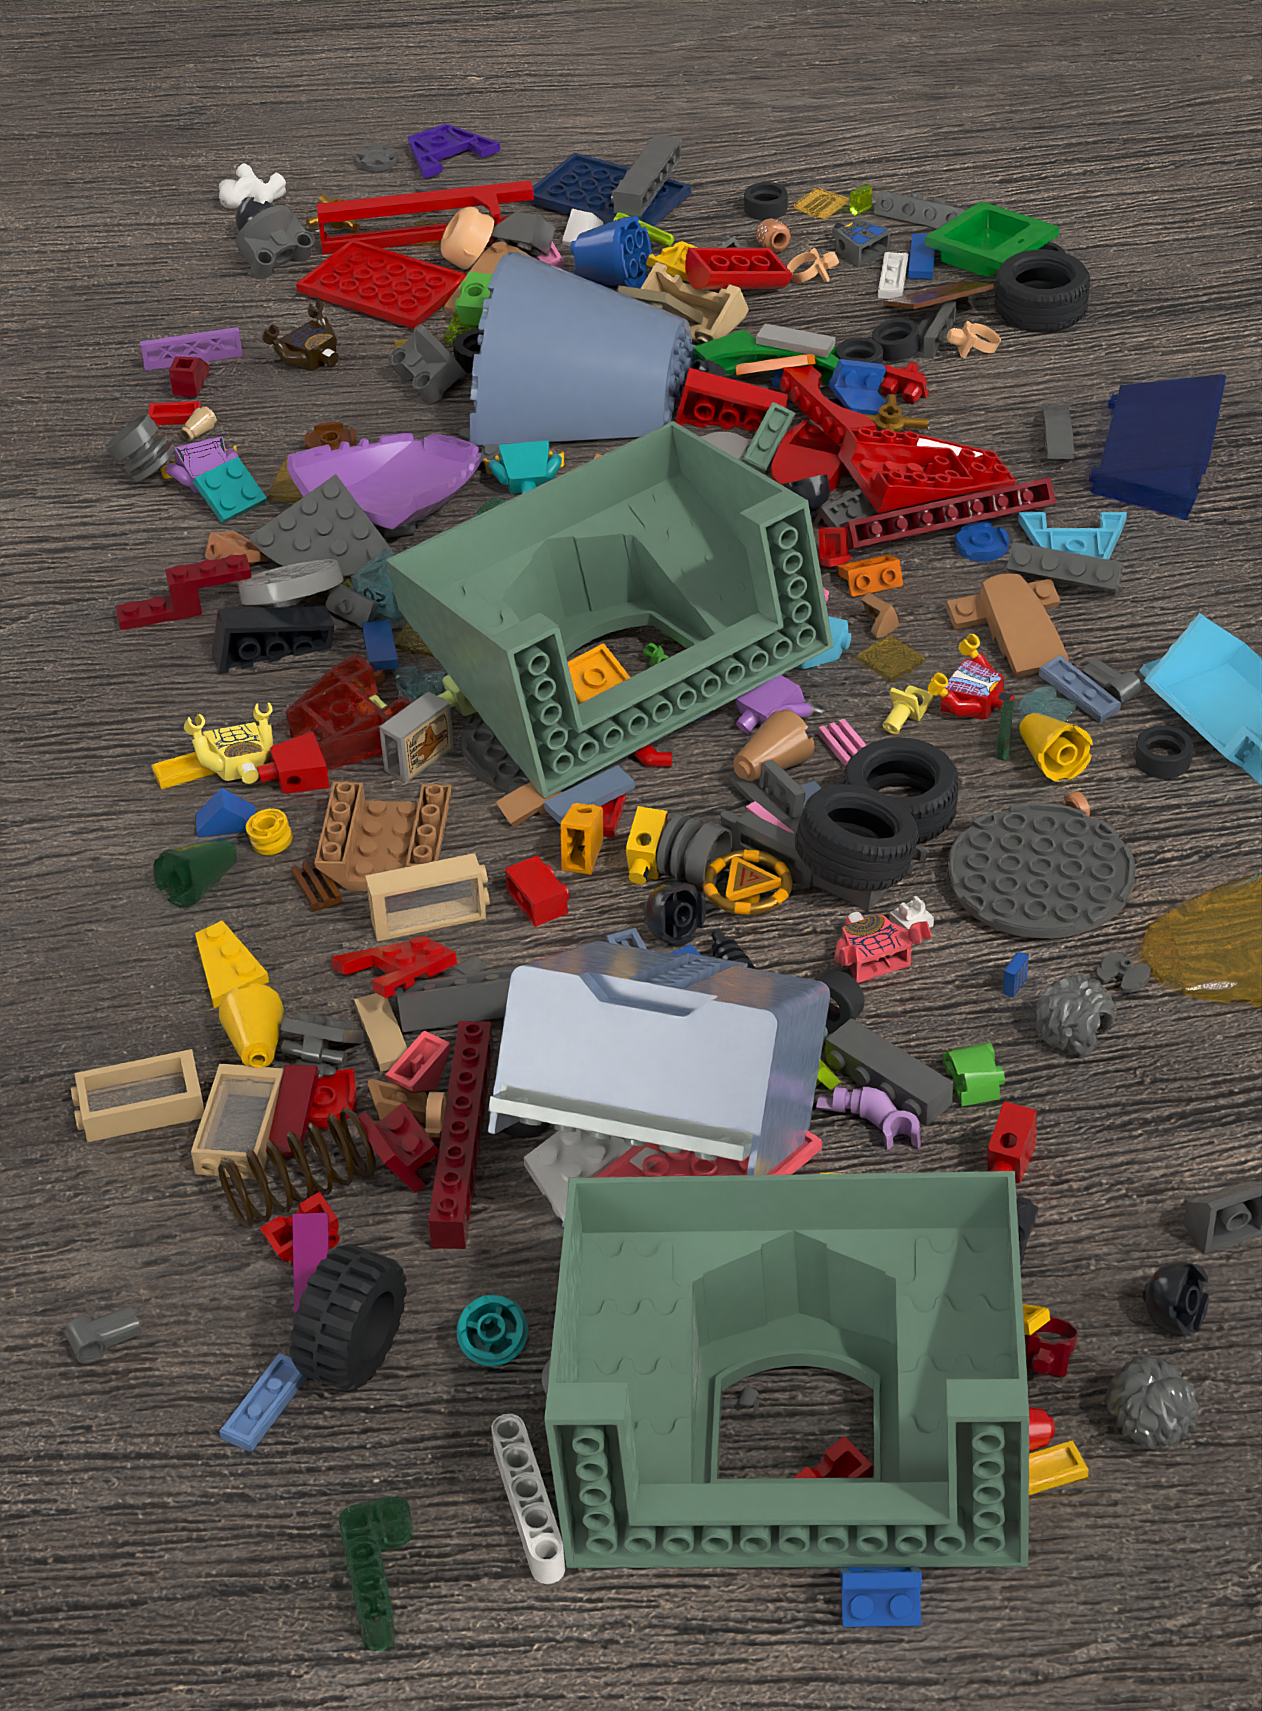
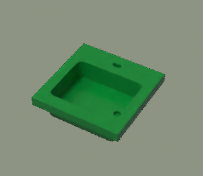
M980 201L925 236V246L940 250L941 261L982 276H993L1009 257L1028 250H1038L1059 236L1060 226Z

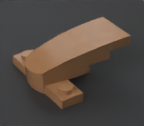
M999 574L983 582L980 594L948 600L945 607L954 630L988 623L992 639L998 642L1003 660L1008 659L1015 678L1039 673L1040 667L1059 655L1068 662L1070 661L1058 632L1046 612L1048 609L1059 607L1060 604L1059 596L1051 578L1027 583L1019 574Z

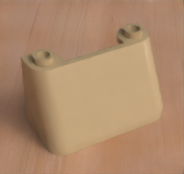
M657 262L641 289L667 292L703 314L702 324L689 323L692 341L697 342L699 345L728 335L745 319L749 311L739 287L729 285L727 289L721 288L719 293L709 290H696L690 284L683 283L680 275L670 276L666 273L667 266Z

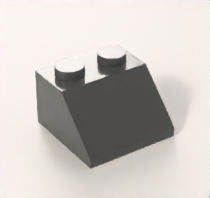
M1247 1181L1235 1186L1230 1185L1223 1190L1205 1196H1197L1187 1201L1184 1226L1204 1254L1262 1235V1182Z

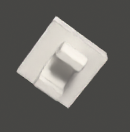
M917 896L913 897V901L907 904L903 902L899 908L890 912V922L906 929H910L912 924L920 921H927L929 928L933 927L934 917L925 909V903Z

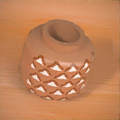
M766 219L757 227L756 240L763 248H771L774 253L784 250L790 242L791 236L788 227L777 219Z

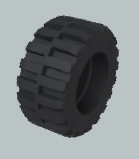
M345 1244L328 1252L326 1259H322L319 1262L316 1272L311 1274L307 1282L308 1286L300 1297V1305L293 1319L294 1328L291 1330L290 1340L292 1341L290 1346L292 1362L302 1375L344 1391L361 1388L367 1384V1380H371L375 1376L377 1368L382 1366L388 1350L390 1351L394 1343L393 1339L395 1333L398 1332L401 1323L399 1321L405 1307L404 1298L407 1294V1287L404 1284L406 1283V1275L397 1261L353 1244Z

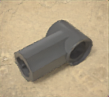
M1097 658L1088 661L1086 667L1082 670V673L1120 701L1121 705L1138 695L1142 690L1141 682L1134 673L1126 671L1121 674Z
M129 1305L96 1319L90 1316L77 1317L67 1324L64 1334L78 1362L89 1364L99 1360L105 1354L108 1347L140 1335L142 1331L133 1307Z

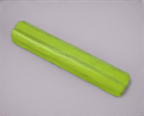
M618 212L616 217H614V221L631 216ZM640 220L638 221L641 228L646 227L650 241L666 248L671 247L674 242L672 234Z

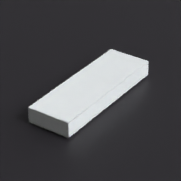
M884 253L878 298L891 299L903 296L908 266L907 253Z

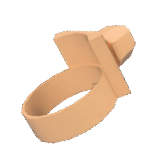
M813 248L810 252L797 255L787 265V268L792 272V281L796 283L805 282L820 273L823 281L829 282L830 278L827 269H832L839 263L836 253L829 252L821 258L817 250ZM815 261L806 271L793 274L794 270L801 264Z
M969 321L965 323L963 329H949L946 336L951 344L957 346L962 358L967 357L972 346L985 353H994L1001 342V338L994 330L982 324H972ZM975 334H978V335H980V336H983L984 338H986V339L989 340L990 342H987V341L982 340L981 338H979V337L976 336Z
M429 1092L427 1099L426 1128L424 1129L434 1143H440L447 1102V1095L444 1092ZM433 1156V1157H432L429 1161H427L426 1163H431V1162L433 1161V1159L435 1158V1156Z

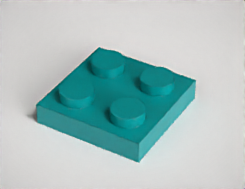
M239 457L195 477L193 484L221 524L264 504L267 499Z

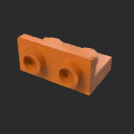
M889 554L837 565L839 576L848 580L849 594L853 597L903 585L900 559Z

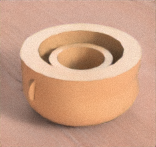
M471 206L458 211L450 220L441 239L440 250L443 257L463 270L471 267L489 241L494 227V219L489 215L480 213L477 208Z

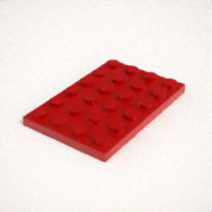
M352 239L298 281L296 286L297 292L307 294L310 297H316L329 303H335L348 309H354L367 315L376 316L414 329L448 302L467 274Z

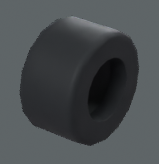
M826 970L818 974L814 980L821 981L828 986L830 998L836 1001L839 1006H834L829 1001L825 1027L828 1033L832 1034L849 1019H857L864 1009L865 998L862 988L857 981L847 973L838 970Z

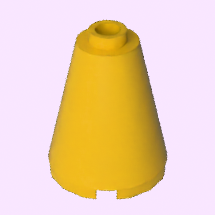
M1031 713L1021 721L1019 726L1020 735L1045 776L1054 781L1064 778L1070 780L1084 771L1091 760L1092 755L1089 752L1090 745L1093 746L1091 737L1083 728L1039 713Z
M252 983L250 987L242 989L239 986L235 987L223 997L219 1005L220 1023L246 1066L261 1068L270 1065L275 1056L284 1014L281 998L269 986Z

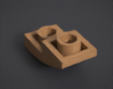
M529 782L498 800L496 804L513 828H515L538 811L541 815L545 814L547 811L544 808V801L562 792L559 791L544 799L532 783Z

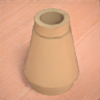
M205 406L196 408L180 430V435L187 442H191L193 439L213 429L217 421L215 414Z

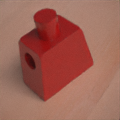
M313 732L273 745L270 748L272 763L256 766L259 772L260 783L277 780L281 792L284 794L330 788L327 765Z
M1006 1101L1003 1102L987 1149V1172L1015 1171V1183L1017 1184L1022 1181L1036 1148L1037 1110Z

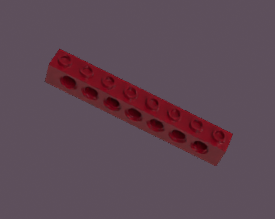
M1048 477L851 520L840 524V527H847L848 550L1039 509L1056 504L1051 478Z
M459 1021L439 1148L440 1152L438 1154L428 1220L432 1248L466 1249L494 1051L491 1022Z

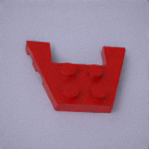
M419 936L406 942L331 957L332 968L343 975L373 966L388 973L371 979L373 992L384 998L395 995V988L402 984L403 988L406 989L415 985L414 978L424 973L426 977H431L458 964L455 951L433 941L427 936Z

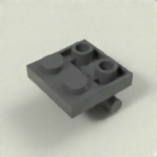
M296 1012L295 1018H283L281 1030L303 1034V1044L284 1040L281 1052L300 1056L303 1061L322 1064L325 1061L344 1065L347 1053L327 1049L329 1040L343 1043H363L365 1030L355 1029V1022L327 1019L321 1015Z

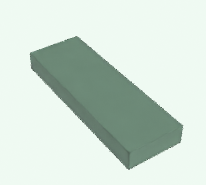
M772 402L742 462L765 474L796 413Z

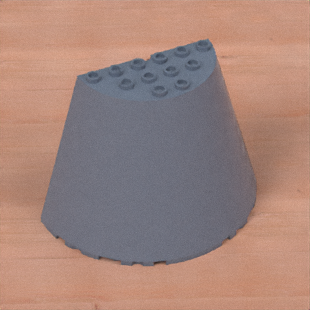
M510 251L507 255H503L491 277L488 286L491 299L485 298L483 312L478 327L479 331H484V335L478 336V345H481L480 353L474 354L470 400H475V412L470 413L471 443L474 445L547 440L552 442L641 437L670 423L672 412L675 413L677 399L681 398L682 381L687 378L688 369L692 364L693 347L696 346L692 345L691 330L687 319L523 253Z

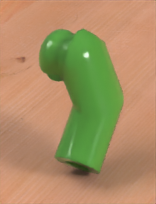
M648 643L643 651L644 656L650 658V667L669 658L664 654V650L660 645L656 646L653 643Z

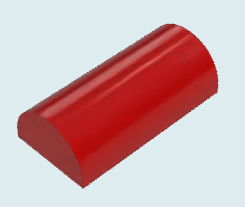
M688 248L686 254V276L690 285L696 290H721V288L727 289L729 285L739 287L740 290L783 289L788 285L792 277V272L771 248Z

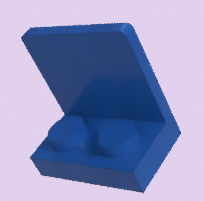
M839 359L828 386L846 409L861 414L876 415L879 413V408L886 404L877 392L886 371L882 364Z

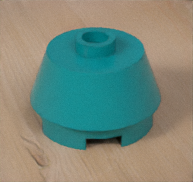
M487 1295L475 1299L463 1310L457 1323V1340L460 1348L469 1359L485 1366L502 1365L514 1359L523 1349L528 1337V1322L523 1310L513 1300L500 1295Z

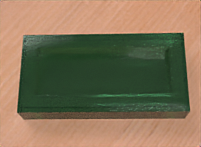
M1004 700L1002 702L997 748L998 760H1009L1014 711L1013 700Z

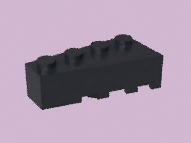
M326 606L218 609L212 657L218 673L223 674L228 673L229 668L242 666V669L253 667L255 662L268 659L270 662L281 660L283 656L293 653L295 656L330 649L335 625Z

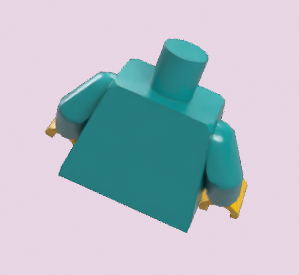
M548 440L499 445V456H495V459L492 460L485 458L484 464L486 473L493 474L501 484L507 485L510 493L523 494L554 479L558 470L564 466V452L553 454L552 451H549Z

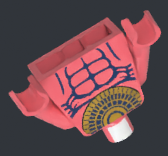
M859 912L851 913L847 916L845 920L846 925L842 928V938L837 941L834 961L838 966H849L852 976L857 983L911 966L912 944L917 945L921 943L922 939L932 938L928 922L920 921L912 924L910 929H906L891 923L884 915L878 914L864 919Z

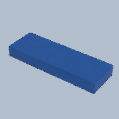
M912 233L908 274L910 279H933L935 249L925 246V236L929 234Z
M390 620L362 623L370 671L397 669L398 658Z

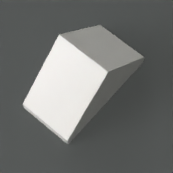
M572 209L562 239V245L570 246L572 241H576L580 233L604 225L603 221L593 213Z

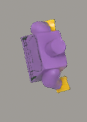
M223 436L175 447V463L174 460H170L168 465H163L160 468L162 477L164 479L175 478L183 485L189 486L193 493H200L193 484L194 478L239 457L237 446L225 449Z

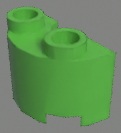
M990 1042L956 1048L943 1053V1064L948 1075L953 1077L955 1092L961 1106L1000 1099L999 1085L1005 1084V1076L1002 1066H995L994 1049Z

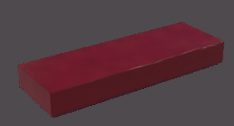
M285 1065L268 1139L275 1142L282 1157L294 1158L287 1141L288 1131L295 1133L302 1147L304 1146L320 1072L317 1065Z

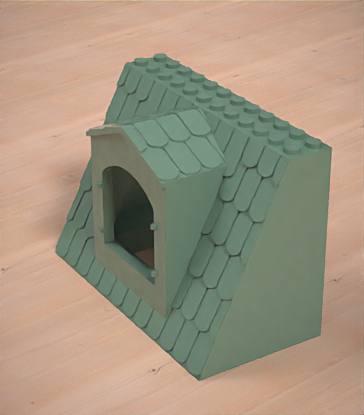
M674 421L385 560L399 610L544 799L833 648L808 500ZM653 625L661 630L664 636L671 637L687 648L612 688L577 704L567 657L587 642L617 630Z
M1015 1171L569 1178L544 1419L566 1567H1028L1029 1402ZM786 1366L826 1368L849 1375L863 1382L874 1390V1478L719 1479L722 1391L755 1373Z

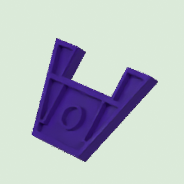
M446 123L408 136V145L423 178L443 172V166L439 161L451 155H458L465 150L470 149L481 158L500 151L499 142Z

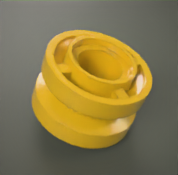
M261 810L252 815L246 823V831L251 845L258 854L274 855L280 853L292 842L293 834L285 813L281 810Z

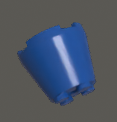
M631 216L623 217L580 233L576 241H572L570 245L571 254L575 260L574 274L601 285L615 288L626 286L641 289L647 279V276H645L646 262L648 256L652 254L646 227L641 228L638 222L639 218Z

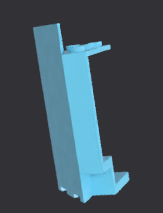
M1199 613L1190 622L1178 640L1170 646L1169 651L1164 657L1144 664L1139 672L1145 677L1144 682L1222 755L1242 767L1262 786V658L1243 641Z

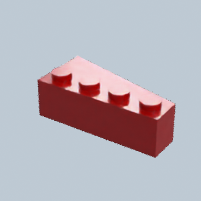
M689 368L675 422L681 426L683 424H695V427L706 428V425L721 426V429L744 427L745 430L757 431L772 402L785 408L788 394Z

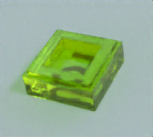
M864 184L850 192L849 213L856 216L872 207V186Z

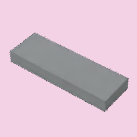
M766 323L756 336V344L813 354L824 358L828 357L836 341V337Z

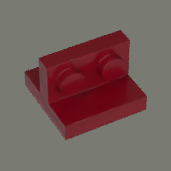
M403 1102L378 1123L365 1111L359 1115L358 1119L368 1135V1141L383 1163L414 1193L418 1192L426 1184L416 1170L440 1152V1150L410 1108Z

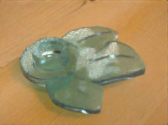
M1043 686L1035 689L1034 692L1025 694L1020 701L1019 710L1025 716L1031 713H1039L1068 723L1067 716L1074 712L1077 702L1056 697L1055 686Z

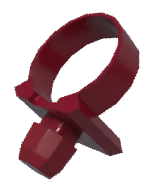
M1050 1317V1321L1033 1334L1025 1335L1026 1368L1041 1374L1047 1373L1066 1377L1070 1353L1076 1349L1077 1328L1068 1321ZM1036 1332L1056 1333L1068 1338V1340H1058L1057 1343L1041 1340L1040 1335Z

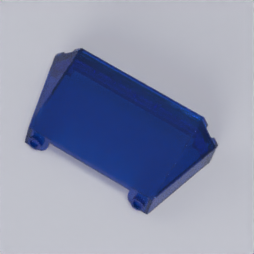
M1217 374L1120 385L1117 394L1112 393L1107 404V408L1111 409L1110 414L1112 418L1101 462L1098 467L1093 466L1088 479L1089 482H1092L1090 492L1095 495L1175 515L1186 520L1197 498L1201 477L1205 475L1209 464L1226 375Z

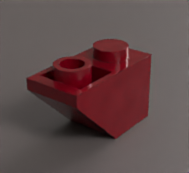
M175 356L169 368L173 395L187 398L197 397L210 371V365L201 358Z

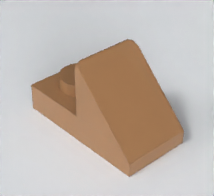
M370 1078L367 1084L380 1121L404 1102L418 1121L426 1124L428 1098L425 1092H412L402 1086Z

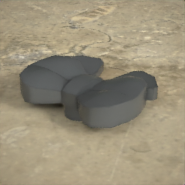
M1119 952L1110 953L1105 956L1101 966L1096 969L1097 978L1102 983L1111 981L1117 975L1123 978L1121 990L1129 993L1140 991L1149 982L1151 968L1148 964H1133L1131 959L1124 958L1123 954Z

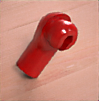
M651 744L633 752L646 767H672V752H657Z

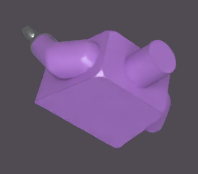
M782 675L735 699L742 714L736 721V725L747 734L750 733L757 723L762 725L769 715L776 710L788 709L796 713L800 718L810 717L813 713L823 715L826 711L819 703L812 705L810 702L804 703L805 699L800 686Z

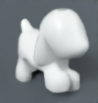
M245 163L241 164L236 170V175L240 177L238 181L225 179L218 186L221 204L229 209L238 208L241 201L246 197H255L254 201L264 204L265 201L272 203L273 200L282 197L286 193V181L279 173H274L270 176L269 182L265 184L262 179H258L254 175L252 168Z

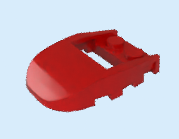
M804 419L783 437L772 462L770 478L779 484L827 474L831 492L840 484L839 479L842 476H848L850 472L838 456L840 447L817 425L809 424V419Z

